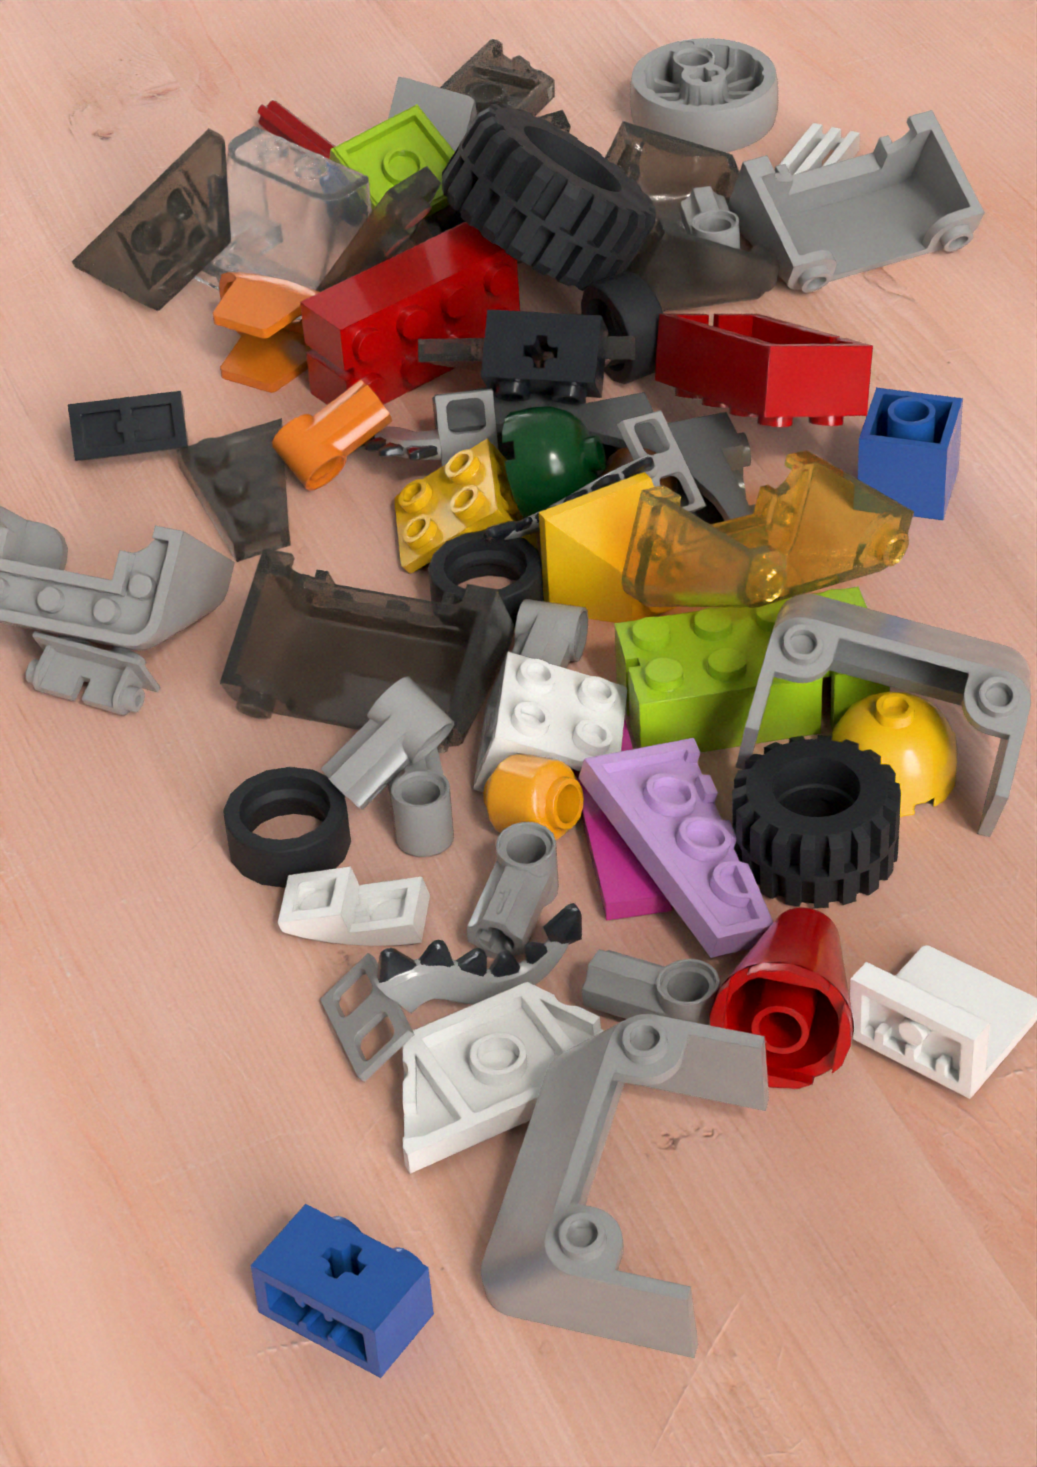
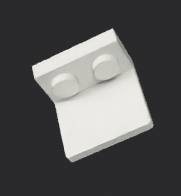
M507 652L485 707L473 790L484 792L485 784L497 765L510 755L525 754L558 759L570 766L571 769L581 771L584 758L621 752L627 698L626 687L601 677L590 676L552 665L540 659H532Z
M928 945L921 947L897 975H892L865 962L850 979V1003L854 1021L853 1039L969 1099L1037 1021L1036 997Z

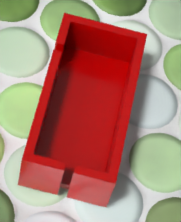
M464 222L301 301L305 344L313 349L306 352L311 394L328 405L359 380H362L372 389L384 405L476 358L475 349L477 348L482 353L484 349L487 310L520 311L517 260L505 253L506 251L495 243L492 244L484 238L481 232L474 226Z
M659 314L655 381L675 387V396L702 399L701 404L704 406L729 408V414L734 416L758 417L757 423L764 426L790 427L793 425V417H809L808 422L815 425L841 426L844 423V416H867L873 345L848 338H840L837 335L761 314H714L713 326L709 325V315Z

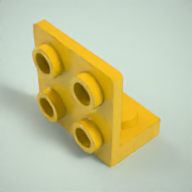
M488 438L471 449H465L456 453L447 464L423 479H416L410 482L395 496L394 504L401 566L409 574L430 563L433 554L451 539L465 533L483 531L487 527L508 521L517 522L523 519L512 495L506 474L505 461L507 459ZM535 533L522 536V538H525L538 550Z

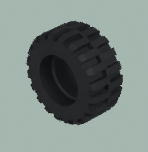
M493 104L482 109L477 114L442 172L443 195L447 197V202L450 206L461 213V218L470 226H474L481 232L484 238L492 244L495 243L506 251L505 253L516 260L525 262L533 270L544 276L547 274L555 278L557 282L567 286H576L581 291H584L592 283L625 272L656 223V209L652 205L649 195L642 192V187L635 180L626 176L624 171L616 164L609 162L600 152L591 146L588 147L574 135L555 127L553 123L543 118L532 116L530 112L520 108L516 110L506 104Z

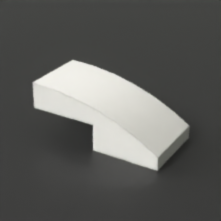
M351 866L288 875L278 925L284 933L329 943L364 946L422 943L430 893L423 877L359 885Z

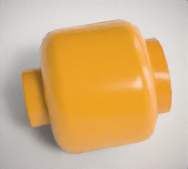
M525 754L510 755L500 762L488 778L483 792L488 818L496 831L501 833L512 824L535 822L546 826L554 834L556 841L576 825L581 816L584 802L582 787L570 766L558 759Z

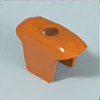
M227 272L221 274L219 282L221 301L213 311L214 324L235 330L241 335L220 366L221 377L225 380L273 393L308 369L306 352L313 349L305 344L302 319L296 318L301 316L300 302L319 293V291L285 279L255 273Z

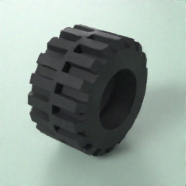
M818 735L817 739L806 740L804 736L789 738V743L783 745L774 742L764 747V755L752 754L745 761V769L738 770L734 778V789L732 790V827L736 836L734 850L740 862L749 864L756 883L760 884L761 894L771 899L777 896L784 897L785 904L797 907L802 902L814 903V908H829V902L839 901L842 905L856 902L858 893L869 896L879 889V880H888L893 873L894 862L898 859L901 790L900 783L895 782L896 773L890 765L881 764L880 755L871 749L861 751L859 750V743L847 739L843 742L832 741V736Z

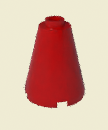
M799 907L789 909L780 914L720 986L713 1000L709 1015L710 1026L765 1036L768 1087L800 1089L813 1085L815 1077L831 1069L833 1074L843 1065L852 1044L854 1021L839 932L834 922L828 916L815 909Z

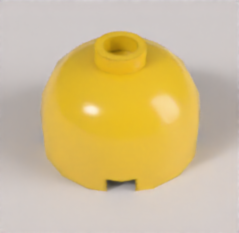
M888 691L868 695L853 703L835 725L832 741L843 742L847 739L859 743V750H873L881 756V764H888L896 773L895 782L900 783V817L914 815L915 805L926 803L933 798V807L939 805L946 800L955 787L958 755L956 735L943 712L929 700L906 692Z

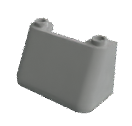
M932 110L909 116L906 123L910 130L903 137L893 143L889 135L880 137L874 152L793 175L790 174L786 164L778 165L774 170L767 155L742 163L728 203L729 211L739 217L740 233L788 287L794 290L802 289L806 293L814 292L834 280L942 249L947 252L956 251L971 242L973 233L985 212Z
M0 506V623L130 650H148L214 611L224 601L229 589L235 562L184 531L155 526L152 536L154 540L146 548L135 553L119 550L112 580L64 571L68 547L63 535L51 526L26 520Z

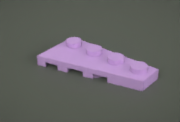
M684 739L584 758L578 777L710 958L753 948L772 925L773 920L749 864L740 862L734 850L736 843L734 829L730 820H722L715 805L718 792L711 776L702 775L697 763L700 751L695 739Z

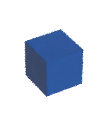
M876 387L859 437L857 509L944 520L959 470L963 398Z

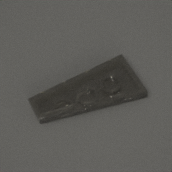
M428 166L390 188L385 193L316 291L322 292L406 251L422 219L431 210L430 204L441 185V182Z

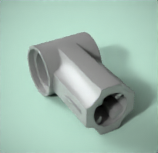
M711 186L693 188L688 198L680 202V214L693 250L694 272L697 276L709 280L731 278L741 270L739 217L729 211L725 197L716 194Z
M531 599L523 600L517 615L515 645L512 653L532 659H540L562 668H567L569 661H580L588 633V611L586 607Z
M409 676L398 680L378 698L367 714L369 721L321 768L328 779L362 810L410 762L412 764L417 763L429 755L447 737L454 726V721Z
M436 747L421 761L413 764L410 762L388 784L394 816L396 843L406 854L416 857H430L440 854L450 847L454 839L450 783L443 775Z
M535 822L512 824L504 829L497 838V861L467 926L468 942L483 949L487 957L495 959L504 950L510 951L513 956L524 954V945L529 942L542 909L552 903L558 894L556 840L554 834L546 826Z
M599 949L588 964L586 980L582 987L583 1004L586 1007L625 1019L641 1014H654L710 1025L709 1015L715 995L720 988L718 972L710 964L702 960H677L667 966H661L611 950L604 951Z

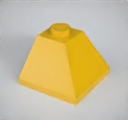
M645 472L539 512L543 596L545 602L586 607L588 619L613 623L654 617L684 605L683 556L653 482Z

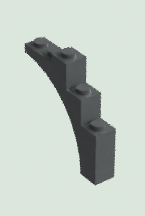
M485 387V388H479V389H474V390H484V389H488V388ZM493 392L498 450L507 460L515 459L514 441L503 443L502 430L505 417L513 411L531 407L552 406L571 412L583 422L590 436L598 435L605 451L606 463L609 457L616 451L627 448L617 424L623 420L654 412L645 392L579 405L558 403L552 400V395L530 394L529 400L508 401L497 398L495 392ZM432 397L435 429H438L435 397ZM481 399L452 400L447 404L448 428L452 432L475 431L485 426L484 403ZM727 412L667 423L706 504L704 508L684 514V516L693 521L716 543L732 569L756 565V540L763 538L764 531L758 506L756 504L749 505L746 500L743 467L751 465V451L747 436L744 432L737 433ZM643 423L634 426L636 435L643 448L650 449L656 453L664 452L662 442L652 424ZM603 470L598 471V478H600ZM678 478L677 490L670 504L675 509L689 505L688 497Z

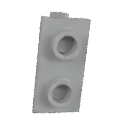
M34 631L32 637L41 647L43 653L39 660L33 659L29 663L26 670V680L32 683L34 689L38 692L75 701L83 683L88 682L89 684L82 696V701L86 705L120 715H127L130 711L138 712L141 709L145 698L143 689L157 693L160 690V686L145 666V659L129 649L114 646L111 651L93 647L86 640L62 635L56 637Z

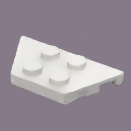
M525 982L413 1030L415 1035L403 1045V1154L405 1167L411 1174L530 1121L548 1067L561 1053L603 1032L600 1016L579 1006L565 1005L559 1002L554 994L529 982Z

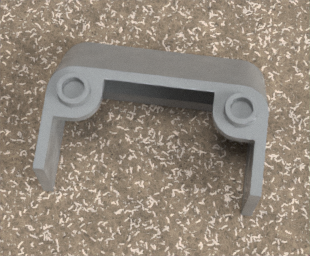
M800 594L787 600L779 610L769 640L735 768L744 770L745 761L753 754L774 677L796 683H809L820 679L831 670L961 705L967 721L975 729L984 734L1000 738L977 833L990 837L1009 798L1031 706L1030 669L1024 657L1018 651L1006 645L815 594Z
M641 1014L630 1017L561 1053L548 1067L482 1261L481 1277L488 1301L497 1311L507 1316L695 1358L698 1338L691 1287L618 1271L624 1250L620 1226L609 1213L599 1208L586 1206V1202L625 1083L766 1111L769 1101L765 1036L654 1014Z

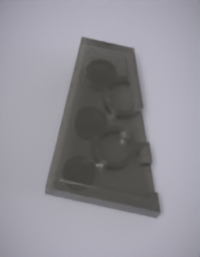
M282 418L217 438H206L197 444L176 450L181 472L236 562L291 545L286 464L272 448V441L275 435L283 427Z

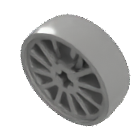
M689 39L673 42L654 49L637 62L632 72L630 109L635 129L651 144L683 154H720L747 147L767 135L775 123L778 111V78L775 66L770 58L760 50L747 44L725 39Z

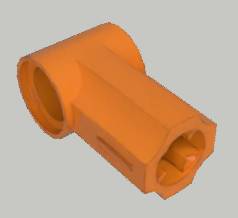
M359 380L314 416L303 414L285 424L275 435L272 441V448L307 490H316L332 481L344 468L346 457L390 424L392 418L372 389L362 380Z

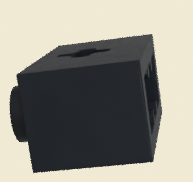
M487 310L481 368L482 380L488 389H492L495 392L497 398L508 401L529 400L530 394L552 395L553 401L571 405L586 403V397L602 398L608 330L602 316ZM544 351H551L554 358L547 359L545 368L538 369L534 361L542 360Z

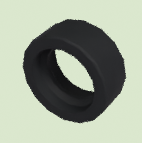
M628 271L592 283L584 289L581 299V315H598L603 318L608 330L604 372L613 381L622 384L655 373L659 314H664L657 297L648 283L638 274Z
M485 530L465 533L443 544L433 554L428 571L431 603L435 616L447 628L467 636L493 637L510 634L515 631L518 611L523 600L544 601L542 562L539 551L522 537L485 544L483 539ZM487 575L503 576L516 581L502 589L491 591L467 590L458 586L460 583L471 578Z
M284 767L266 770L250 777L230 794L223 810L231 862L243 876L261 885L286 888L288 875L336 869L345 860L351 844L345 795L326 775L313 769ZM298 814L312 816L322 821L315 830L296 838L278 840L263 838L253 833L261 823L277 816Z

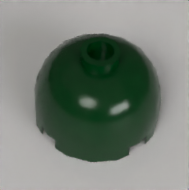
M542 406L513 411L505 417L502 440L503 443L514 441L515 459L505 461L506 474L512 495L523 518L557 503L598 479V471L606 468V456L600 437L598 435L590 436L583 422L571 412L552 406Z

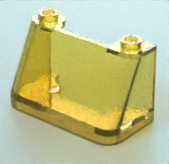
M808 450L786 456L784 466L791 469V472L776 489L769 485L760 487L753 514L712 525L680 507L681 496L666 486L661 485L641 490L622 572L621 584L625 593L648 607H761L800 594L877 573L894 566L903 558L909 545L908 532L914 511Z

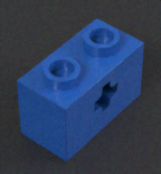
M307 1204L297 1212L250 1265L259 1313L379 1378L386 1373L434 1315L429 1267L424 1265L418 1257L404 1248H391L363 1234L355 1224L344 1217H330Z

